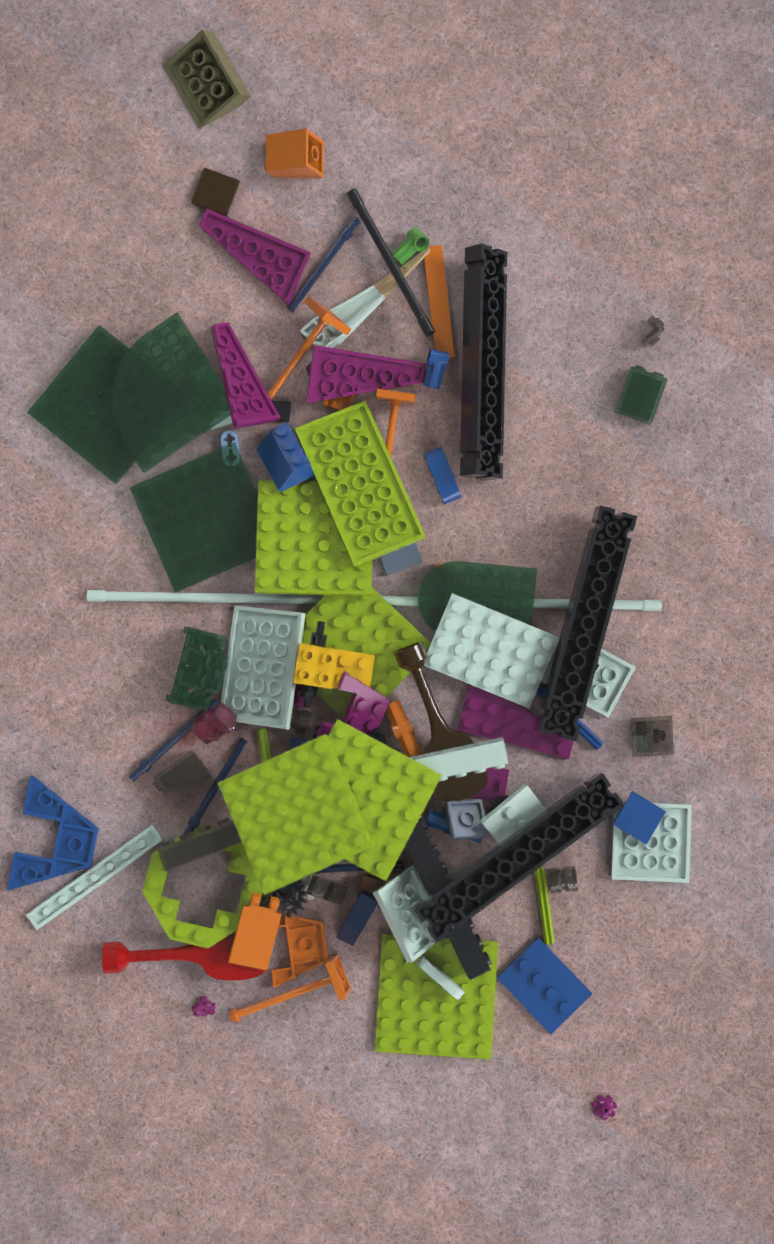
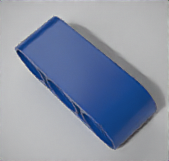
M442 447L424 453L423 455L425 460H427L431 476L434 478L438 493L442 497L443 505L462 498Z

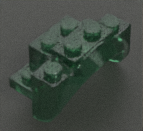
M185 626L183 633H187L176 677L171 695L167 694L165 701L207 711L211 704V697L214 694H219L222 688L223 678L228 666V657L223 652L226 647V637ZM201 645H203L205 651L200 650ZM189 688L195 689L189 693Z

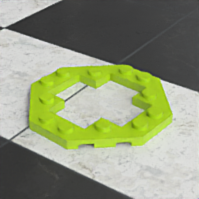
M199 825L198 828H195L188 841L180 836L152 853L142 890L170 940L208 949L236 932L243 904L249 905L252 892L260 893L261 897L263 893L238 834L204 825ZM195 844L232 852L227 871L246 876L237 914L217 909L213 929L176 920L181 901L162 896L171 860L176 859L191 863Z

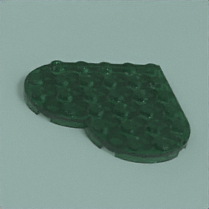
M466 561L442 563L432 569L420 585L418 606L421 616L426 624L436 632L449 598L453 593L532 625L537 568Z

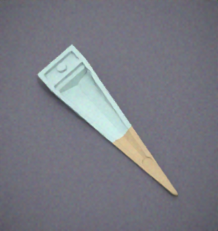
M430 248L422 251L400 267L404 277L430 253ZM392 273L356 296L330 309L331 312L352 329L348 335L329 324L323 328L312 345L330 348L337 344L340 345L397 287L398 284ZM319 316L313 318L300 330L306 338L320 321Z

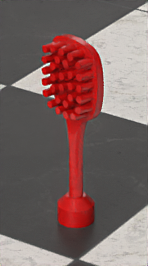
M236 932L222 939L209 949L189 944L176 948L129 951L120 941L104 942L102 947L104 974L122 973L129 963L166 960L197 963L203 967L208 976L227 981L252 979L260 976L265 970L229 963L228 959Z

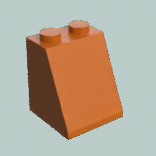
M307 128L266 135V161L264 164L266 173L275 178H324V141Z

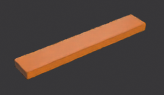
M442 245L429 246L427 248H430L431 251L424 258L431 322L435 329L433 334L435 350L448 352L450 354L449 358H455Z

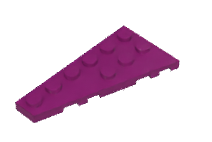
M314 345L306 403L377 391V389L384 390L423 383L426 363Z
M469 684L457 730L490 739L503 737L505 743L566 759L570 758L574 742L557 737V731H555L554 735L535 731L537 716L517 703Z

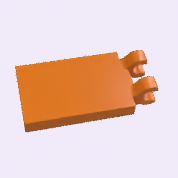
M252 892L249 905L243 904L228 961L233 964L267 970L282 915L281 912L277 911L280 900L278 897L271 896L268 908L258 906L261 899L260 893Z

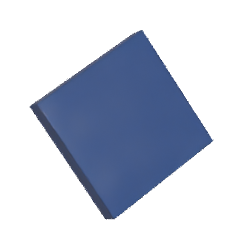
M631 791L612 824L647 845L666 811Z

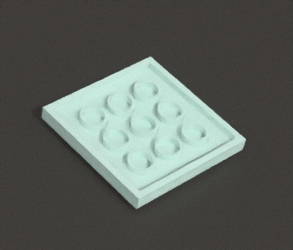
M653 803L665 810L666 813L647 845L612 824L611 879L689 883L692 805ZM621 808L613 814V821L615 820Z

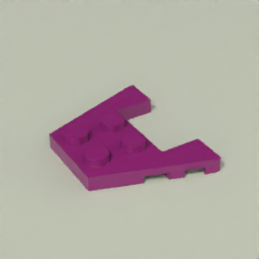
M343 671L337 687L342 691L353 692L342 722L366 735H370L378 729L390 700L382 693ZM322 722L316 737L318 738L325 734L329 736L334 724Z

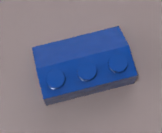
M286 422L271 429L258 446L257 452L279 492L314 477L311 464L289 424Z

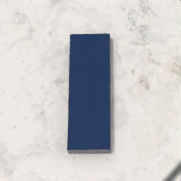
M362 890L339 929L336 938L351 946L355 944L378 905L375 896Z

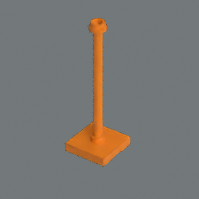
M309 296L304 303L319 316L320 321L267 393L271 401L325 326L330 324L346 335L352 330L333 312Z
M377 389V400L390 401L389 404L391 405L385 443L391 457L398 408L401 406V403L415 405L416 394Z
M338 953L330 956L325 963L329 973L328 977L239 1010L236 1007L232 1008L229 1011L231 1021L240 1022V1017L329 984L334 986L339 1001L346 999L352 989Z

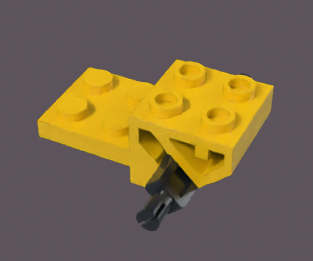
M317 621L316 633H312L310 644L299 643L292 682L303 684L301 694L305 695L303 703L305 708H311L312 697L317 696L318 687L338 689L337 685L343 671L359 679L367 686H370L375 655L325 646L327 635L324 634L326 622Z

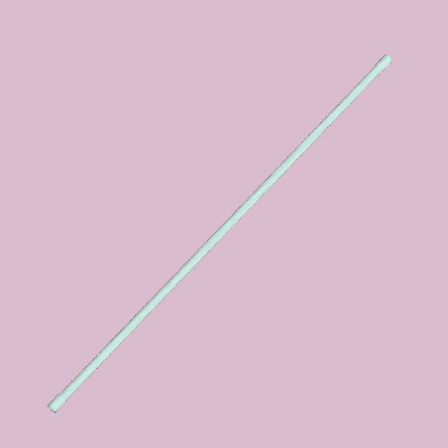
M87 591L88 602L317 604L324 597V595ZM382 596L392 606L446 607L450 598ZM463 597L482 606L494 608L568 609L570 599ZM615 600L612 610L661 611L662 601Z

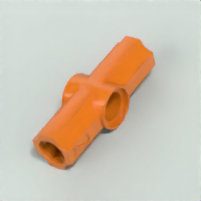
M400 700L389 703L386 713L392 723V730L397 741L399 740L404 755L413 757L420 754L421 749L415 739V732L409 718L406 717Z

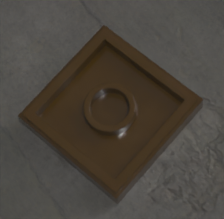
M204 168L191 203L227 217L240 180Z

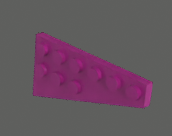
M206 209L199 225L200 228L289 306L309 261L311 252L210 209Z
M229 322L214 324L211 327V332L233 428L237 429L277 422L281 417Z

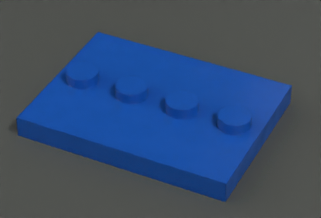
M539 937L497 976V979L550 1034L561 1026L592 995V992Z

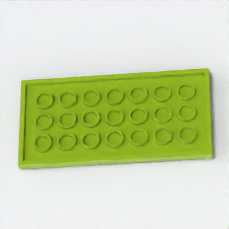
M366 401L295 428L296 435L311 464L315 479L354 567L426 539V535Z

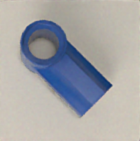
M435 349L429 350L423 386L434 389L440 388L443 372L446 370L450 354L448 352Z

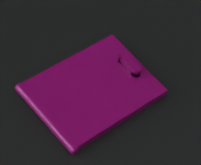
M486 768L488 777L486 787L470 798L486 801L493 800L495 802L498 801L497 796L504 799L509 769Z

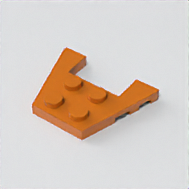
M286 914L284 918L280 919L278 928L286 927L291 966L271 969L274 988L327 962L329 956L324 921L293 915L289 919Z

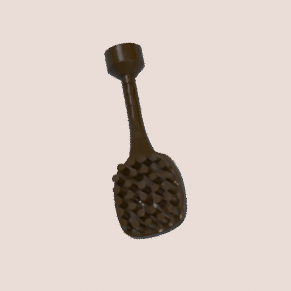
M423 641L395 651L394 655L399 668L412 672L429 718L431 740L424 748L423 754L473 744V740L467 734L452 730L438 709L422 668L428 658ZM471 771L467 772V775L463 777L448 776L447 780L438 782L434 793L443 802L468 799L486 787L488 782L487 771L481 773Z

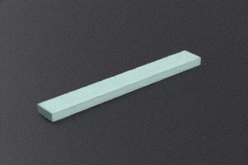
M152 824L26 914L27 918L37 931L162 842L163 838Z

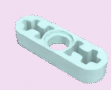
M421 955L416 961V964L457 1000L465 993L458 984L424 955Z

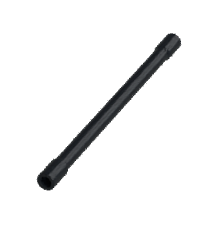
M356 188L351 189L347 193L349 200L366 226L413 311L425 337L431 336L435 333L434 327L422 310L382 238Z

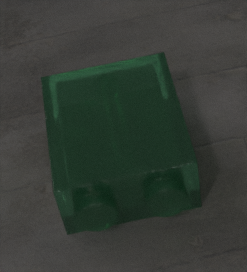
M631 366L614 412L650 425L653 422L668 379L664 378V375L661 373L647 372L642 366Z

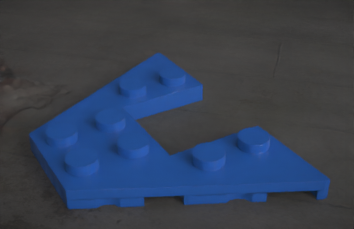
M30 776L22 814L60 821L53 859L17 851L14 852L7 891L91 867L99 828L35 776Z

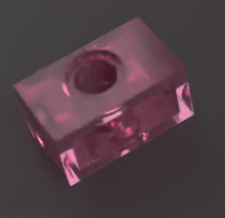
M220 702L195 717L190 731L205 744H209L212 741H217L225 733L233 731L237 715L224 703Z

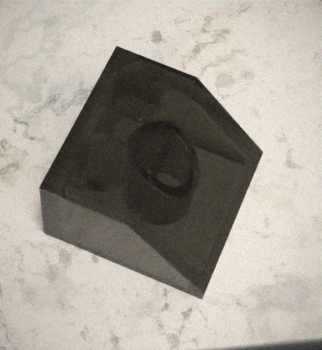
M672 716L630 718L632 756L674 754Z

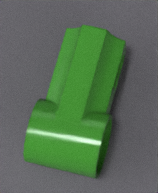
M412 228L407 232L406 239L391 254L403 266L416 252L427 249L429 238L418 228Z

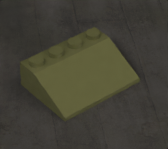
M202 29L163 64L199 129L237 109L251 97L213 32Z

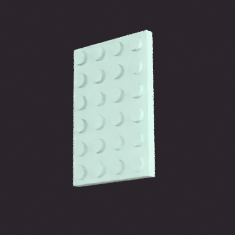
M452 593L427 651L428 658L424 666L530 709L559 637Z
M234 605L218 719L290 729L296 683L292 681L299 643H302L305 613Z

